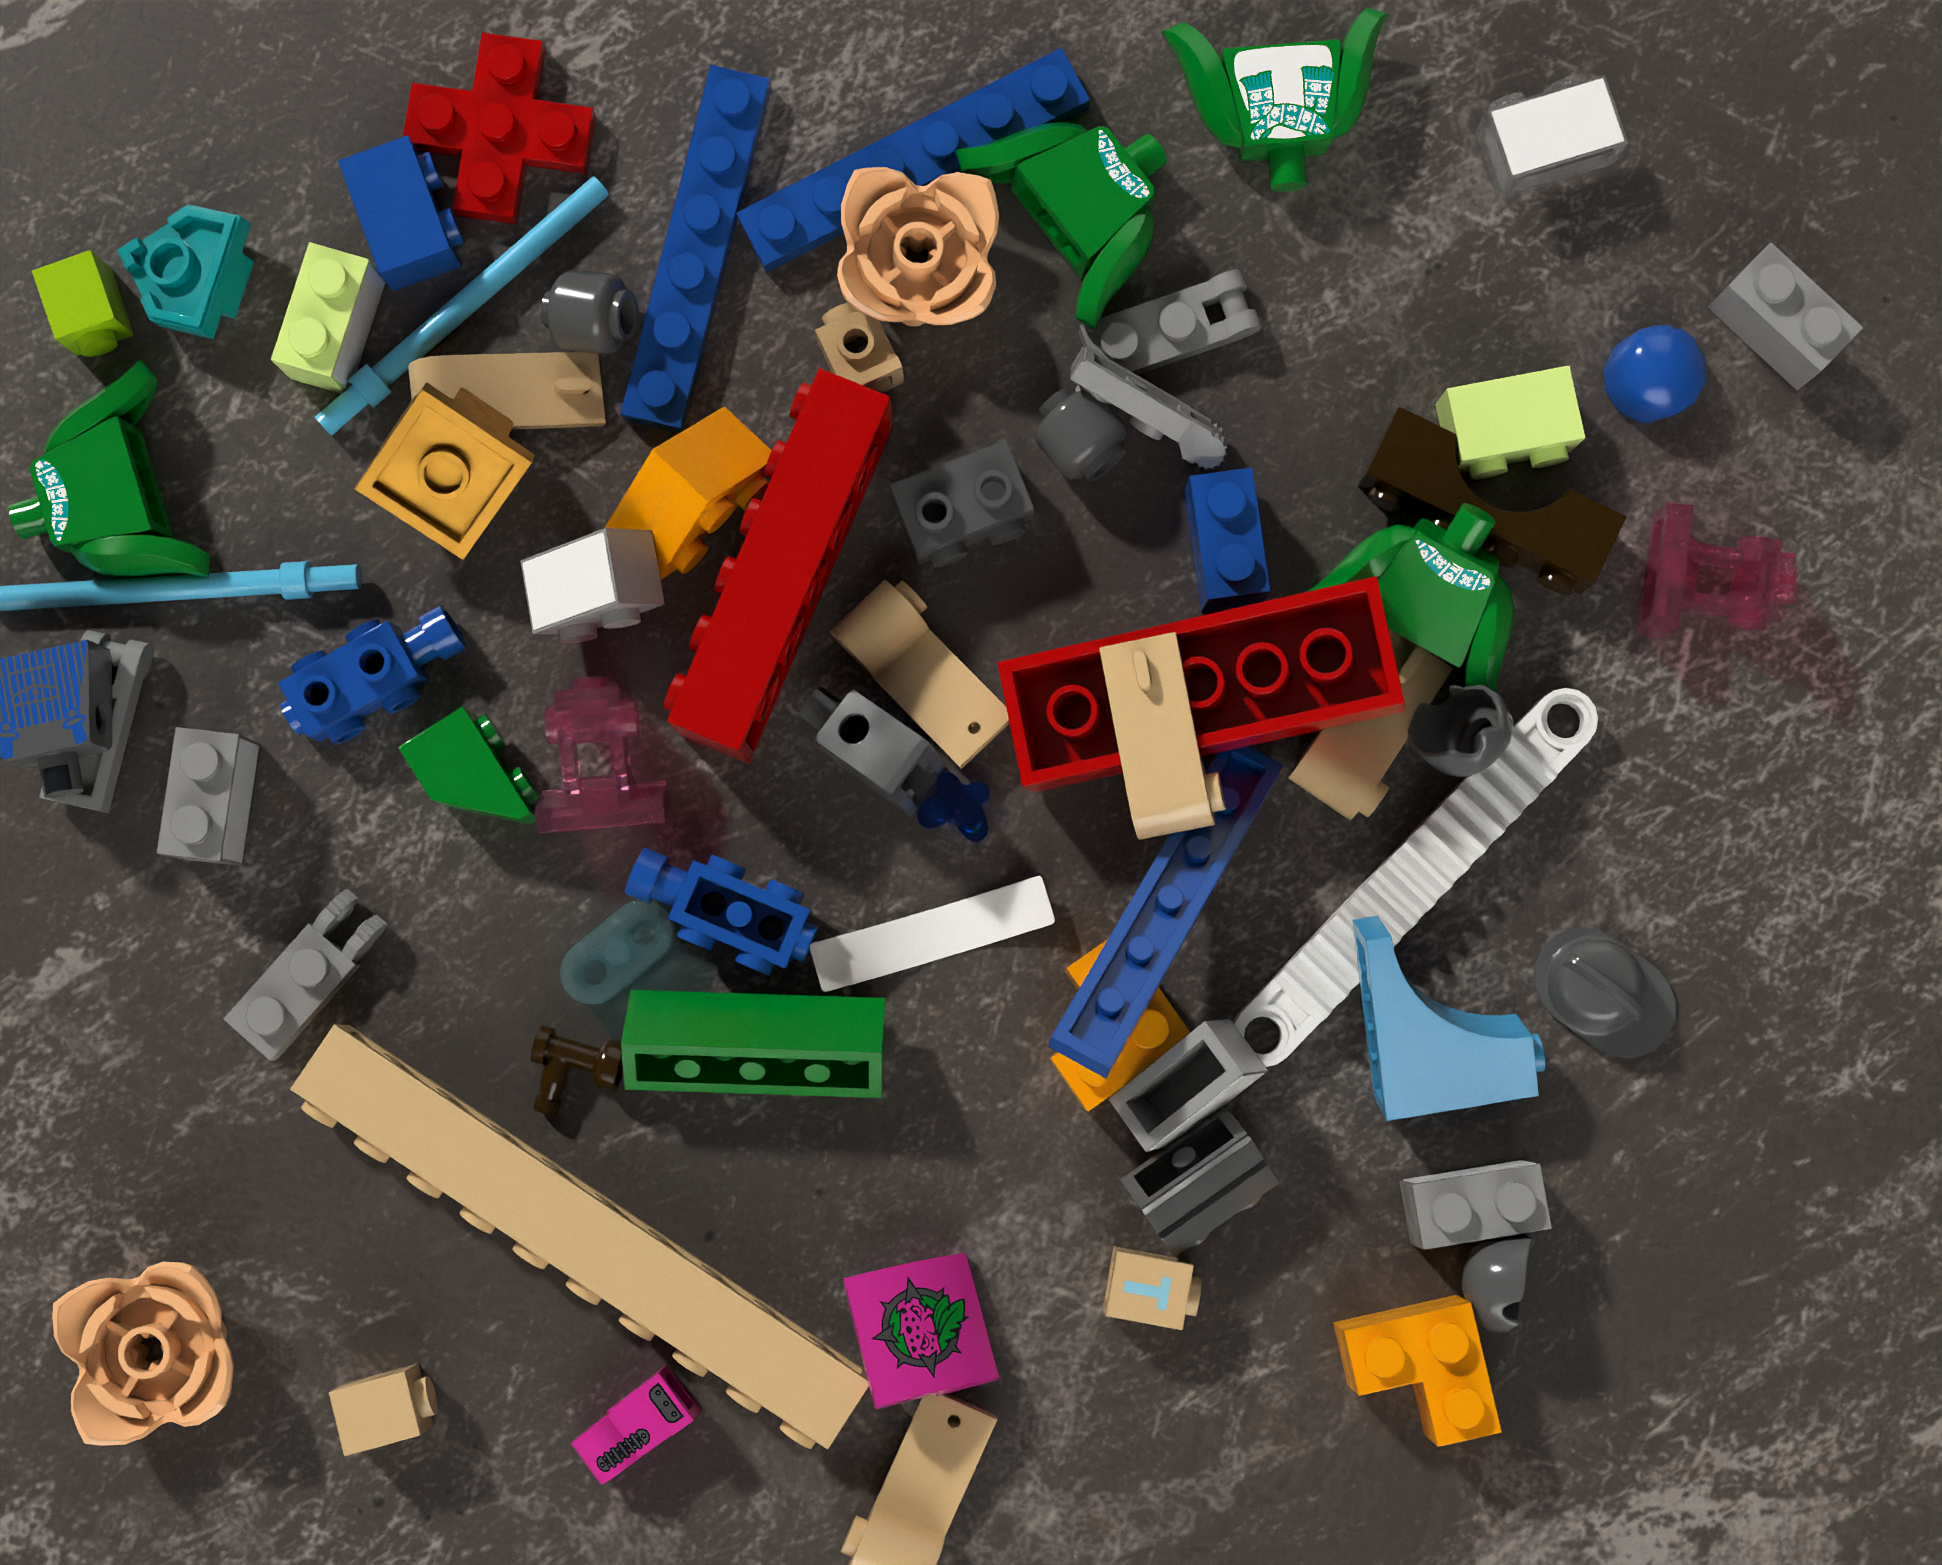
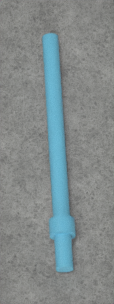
M591 177L372 368L365 364L351 376L348 381L352 385L315 416L316 420L332 436L368 404L372 408L378 405L391 393L388 387L408 370V365L412 361L426 355L609 196L605 187L597 178Z
M309 561L283 562L280 565V569L209 573V578L189 574L0 586V611L282 594L285 600L308 599L313 597L314 592L361 589L362 574L358 564L312 567Z

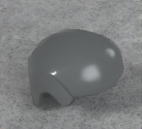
M1452 685L1449 687L1447 700L1442 704L1429 705L1421 703L1416 708L1408 729L1411 749L1441 773L1448 776L1470 777L1490 767L1503 754L1511 741L1513 718L1507 701L1487 686L1475 685L1462 688Z
M1531 1233L1477 1241L1464 1260L1461 1285L1464 1298L1471 1302L1475 1320L1488 1331L1509 1332L1512 1328L1519 1325L1520 1301L1524 1298L1526 1279L1529 1273V1255L1531 1247L1535 1243V1238Z

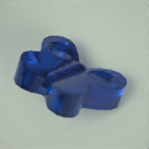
M949 772L942 773L936 782L937 794L922 804L917 812L920 826L925 829H936L951 824L956 826L969 842L980 843L984 841L988 834V823L982 806L989 799V787L982 782H972L968 785L962 784L954 774Z

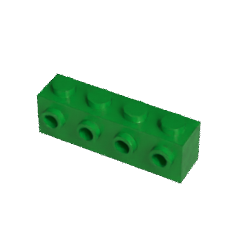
M630 990L621 1040L625 1090L882 1098L886 998Z

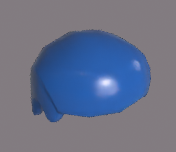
M1655 325L1642 328L1621 340L1612 349L1603 368L1605 392L1618 412L1640 423H1653L1657 420L1680 414L1689 405L1695 404L1707 383L1706 363L1703 352L1691 335L1681 328H1674L1672 325Z

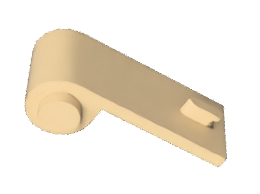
M553 352L441 355L420 358L408 365L411 400L416 394L418 395L426 382L452 399L460 387H462L512 420L514 424L511 430L600 427L606 423L599 355L597 353Z
M883 580L832 628L830 633L860 667L962 769L1010 724L1007 708L928 628L920 615L927 609V606L916 592L904 581L899 582L893 587L888 581Z
M1390 629L1388 630L1404 697L1405 712L1320 730L1288 776V779L1349 821L1358 812L1368 818L1382 801L1389 786L1383 783L1381 779L1409 737L1408 729L1416 708L1421 703L1430 705L1453 669L1421 646Z
M1172 632L1100 647L1126 792L1137 838L1141 840L1215 825L1214 812L1225 810L1224 795L1219 773L1206 774L1205 766L1200 757L1177 633Z
M948 1393L939 1396L933 1394L922 1397L868 1519L866 1520L856 1515L840 1551L851 1557L848 1565H937L946 1533L985 1449L998 1416Z

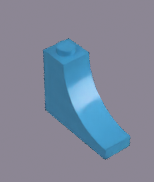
M1378 916L1352 920L1373 1097L1386 1121L1539 1096L1537 1072L1545 1070V1055L1542 1042L1537 1033L1531 1034L1517 1014L1480 1015L1467 1013L1435 1001L1422 993L1403 975L1394 952L1392 936Z

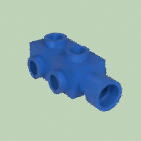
M442 605L420 616V624L405 633L402 632L399 626L388 620L382 624L379 620H371L351 630L345 636L348 643L326 655L323 650L317 651L295 662L291 666L293 674L278 682L286 698L284 702L280 703V707L291 728L299 736L305 733L307 738L321 742L329 738L333 745H337L362 733L366 729L362 718L384 707L387 714H392L415 703L421 697L417 687L429 681L422 666L439 656L445 661L467 648L459 628L448 611ZM380 652L384 657V666L380 672L369 674L366 669V661ZM326 684L329 690V697L324 704L316 706L311 698V692Z
M645 847L633 866L625 888V894L650 904L655 899L671 906L672 909L667 919L681 924L676 935L677 937L712 951L716 940L739 949L735 959L736 962L769 976L775 964L789 970L793 959L804 962L810 951V944L813 943L818 931L817 926L809 923L813 911L800 905L805 893L772 879L769 880L765 890L742 881L746 872L745 868L712 854L707 866L693 860L687 872L670 865L668 856ZM711 893H721L726 900V907L718 916H709L703 907L705 898ZM769 917L779 918L784 925L783 934L774 941L766 940L761 934V925Z

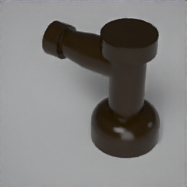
M545 1025L539 1028L534 1039L530 1059L531 1062L544 1065L541 1075L540 1093L536 1095L533 1105L534 1110L544 1114H558L561 1103L559 1097L566 1084L570 1066L592 1072L593 1081L599 1088L612 1092L617 1091L623 1078L620 1040L610 1039L598 1048L556 1036L555 1028Z

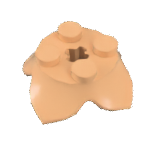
M887 167L854 170L841 203V225L847 242V253L839 261L837 273L841 292L847 303L857 311L879 321L902 322L908 326H920L924 323L931 325H953L973 319L983 313L989 306L996 288L995 271L987 259L988 252L997 235L999 222L997 199L991 179L957 172L941 175L926 186H918L903 172ZM910 247L916 253L924 248L929 251L927 262L913 263L907 260L906 248Z
M160 1262L147 1267L137 1278L107 1277L88 1281L67 1292L53 1303L52 1319L56 1342L61 1352L79 1367V1377L71 1393V1413L77 1430L85 1444L99 1446L125 1445L146 1437L166 1422H174L184 1427L200 1425L217 1415L227 1405L234 1374L232 1351L226 1341L227 1329L222 1321V1308L217 1293L205 1275L195 1266L184 1262ZM157 1337L161 1342L160 1348L163 1350V1358L150 1364L146 1360L149 1349L146 1345L142 1344L143 1338Z

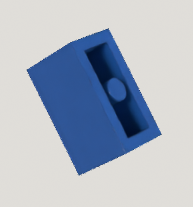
M407 135L338 160L378 273L392 292L462 267L455 246L463 244L464 239L452 209L447 208L442 211L440 209L434 191L443 188L444 185L430 152L420 155Z
M1253 468L1189 476L1184 489V499L1201 612L1237 608L1264 602L1271 591Z

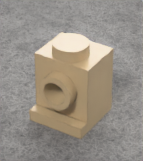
M848 303L836 306L823 315L822 320L825 325L815 329L817 343L832 373L880 393L904 383L903 366L898 356H896L879 320L857 311ZM859 337L867 340V347L860 353H852L845 348L846 343Z

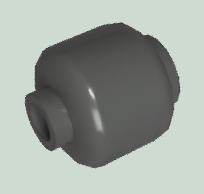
M567 271L557 278L551 291L545 293L541 303L543 324L550 329L552 338L561 349L572 352L613 354L623 346L625 340L633 337L638 324L639 312L636 296L632 291L628 290L619 276L610 273Z
M1063 388L1053 394L1040 407L1039 413L1042 415L1043 420L1036 430L1035 441L1064 477L1072 480L1085 477L1091 483L1109 472L1127 453V449L1123 446L1128 434L1125 422L1110 405L1098 401L1087 391L1080 390L1072 394L1068 388Z

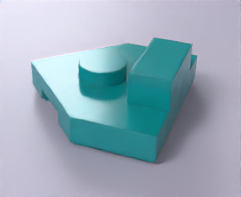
M187 204L167 217L168 224L143 240L138 237L134 238L117 249V252L125 269L132 274L141 294L140 301L150 321L163 328L214 339L221 316L236 318L254 264L253 260L242 253L251 223L239 215Z

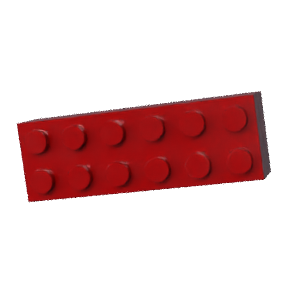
M822 368L818 369L812 385L803 382L795 395L789 414L790 418L796 420L787 443L777 440L769 455L764 475L771 477L770 483L762 501L752 498L744 513L739 533L746 535L737 559L731 556L725 559L714 586V591L721 594L712 617L705 614L700 617L689 643V650L696 652L686 676L680 673L676 674L668 689L663 705L664 709L671 711L667 722L681 737L749 765L894 428L890 396Z
M1377 576L997 662L1022 787L1033 793L1123 773L1099 649L1109 645L1172 632L1177 633L1200 756L1405 712L1404 697Z

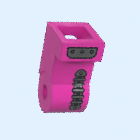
M665 1365L608 1409V1413L590 1426L570 1444L598 1482L603 1485L668 1437L673 1436L694 1421L701 1412V1409L670 1367Z

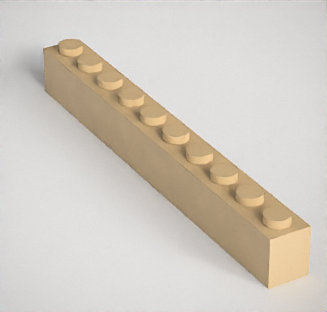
M334 1024L291 1087V1091L305 1099L301 1109L309 1116L331 1128H334L337 1122L341 1123L358 1135L353 1143L361 1151L383 1163H386L391 1157L411 1170L406 1179L419 1190L434 1198H439L442 1192L463 1205L459 1214L467 1222L489 1234H492L494 1229L497 1228L517 1241L512 1250L522 1259L540 1269H545L548 1263L568 1275L570 1278L565 1285L573 1293L594 1305H598L600 1300L603 1299L623 1312L619 1322L634 1334L648 1341H651L656 1334L674 1346L676 1350L672 1357L678 1363L702 1377L709 1370L730 1385L726 1393L743 1407L758 1413L763 1406L784 1421L779 1428L800 1445L812 1449L817 1442L828 1450L869 1387L863 1367L352 1026Z

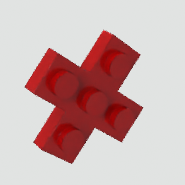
M482 32L472 91L420 83L411 84L403 137L408 135L418 151L461 157L452 208L459 217L517 225L527 166L587 174L596 114L593 107L538 100L546 53L545 46L541 40Z

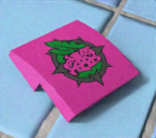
M966 1253L906 1263L843 1279L875 1410L933 1394L939 1396L999 1380V1374Z

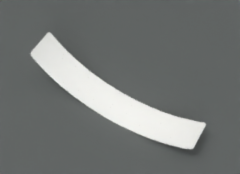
M1035 876L931 910L810 944V951L821 988L824 992H828L1053 924L1055 917L1043 878Z

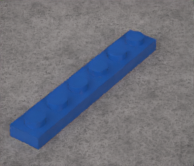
M1061 47L736 213L738 222L764 271L767 273L844 234L841 225V203L854 170L887 167L903 172L915 185L926 186L941 175L962 173L956 150L984 145L1042 124L1064 122L1089 109L1090 99Z
M710 65L620 413L623 420L677 433L684 431L738 221L736 213L741 209L772 88L770 78Z
M1248 746L1216 754L1206 774L1219 773L1225 810L1214 812L1215 825L1171 833L1053 1032L1049 1041V1048L1107 1079L1275 784L1283 767L1281 763Z

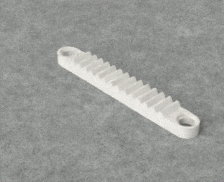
M1562 688L1553 690L1538 700L1513 726L1511 741L1503 754L1484 771L1470 777H1464L1237 1013L1232 1022L1243 1037L1248 1023L1257 1017L1269 1018L1278 1027L1280 1037L1275 1049L1266 1054L1255 1053L1265 1067L1277 1065L1286 1059L1319 1023L1325 1020L1332 1010L1348 996L1350 991L1360 983L1352 920L1378 916L1392 936L1393 947L1396 946L1405 933L1418 923L1419 919L1471 867L1472 863L1485 853L1492 842L1505 832L1506 828L1522 814L1523 810L1539 796L1540 792L1557 777L1558 773L1591 740L1597 729L1598 716L1596 707L1588 696L1579 690ZM1566 704L1577 712L1580 723L1579 729L1574 736L1561 738L1551 732L1547 724V714L1553 705Z

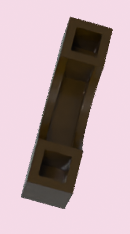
M1401 407L1397 409L1390 419L1358 484V487L1370 492L1368 499L1372 503L1393 513H1402L1403 509L1419 517L1434 522L1446 530L1463 503L1474 505L1488 513L1496 521L1481 549L1497 557L1500 560L1499 565L1508 568H1514L1516 564L1523 566L1538 574L1536 580L1542 586L1563 595H1571L1573 591L1581 594L1595 584L1627 516L1571 489L1552 504L1538 510L1510 512L1495 508L1478 498L1463 480L1456 461V434Z

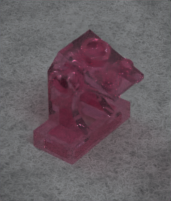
M1668 502L1652 514L1637 635L1660 639L1679 629L1681 611L1727 617L1728 626L1743 630H1764L1767 628V621L1782 622L1784 603L1795 604L1799 575L1798 566H1795L1796 553H1787L1782 540L1747 536L1738 538L1737 548L1714 546L1696 541L1690 537L1693 505ZM1699 564L1733 569L1729 597L1696 592Z
M608 677L576 678L571 680L570 690L554 691L555 706L545 707V731L548 744H558L564 789L542 791L535 808L538 834L665 823L670 806L667 780L636 783L631 768L628 738L639 737L640 734L636 699H631L619 686V682H609ZM610 741L614 774L582 777L577 744Z

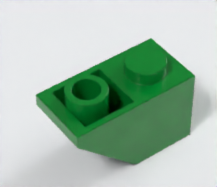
M462 706L398 747L431 801L445 807L525 824H532L540 818L531 804L540 798L537 790L520 766L511 771L498 750L505 747L506 742L487 714L477 718L474 713Z

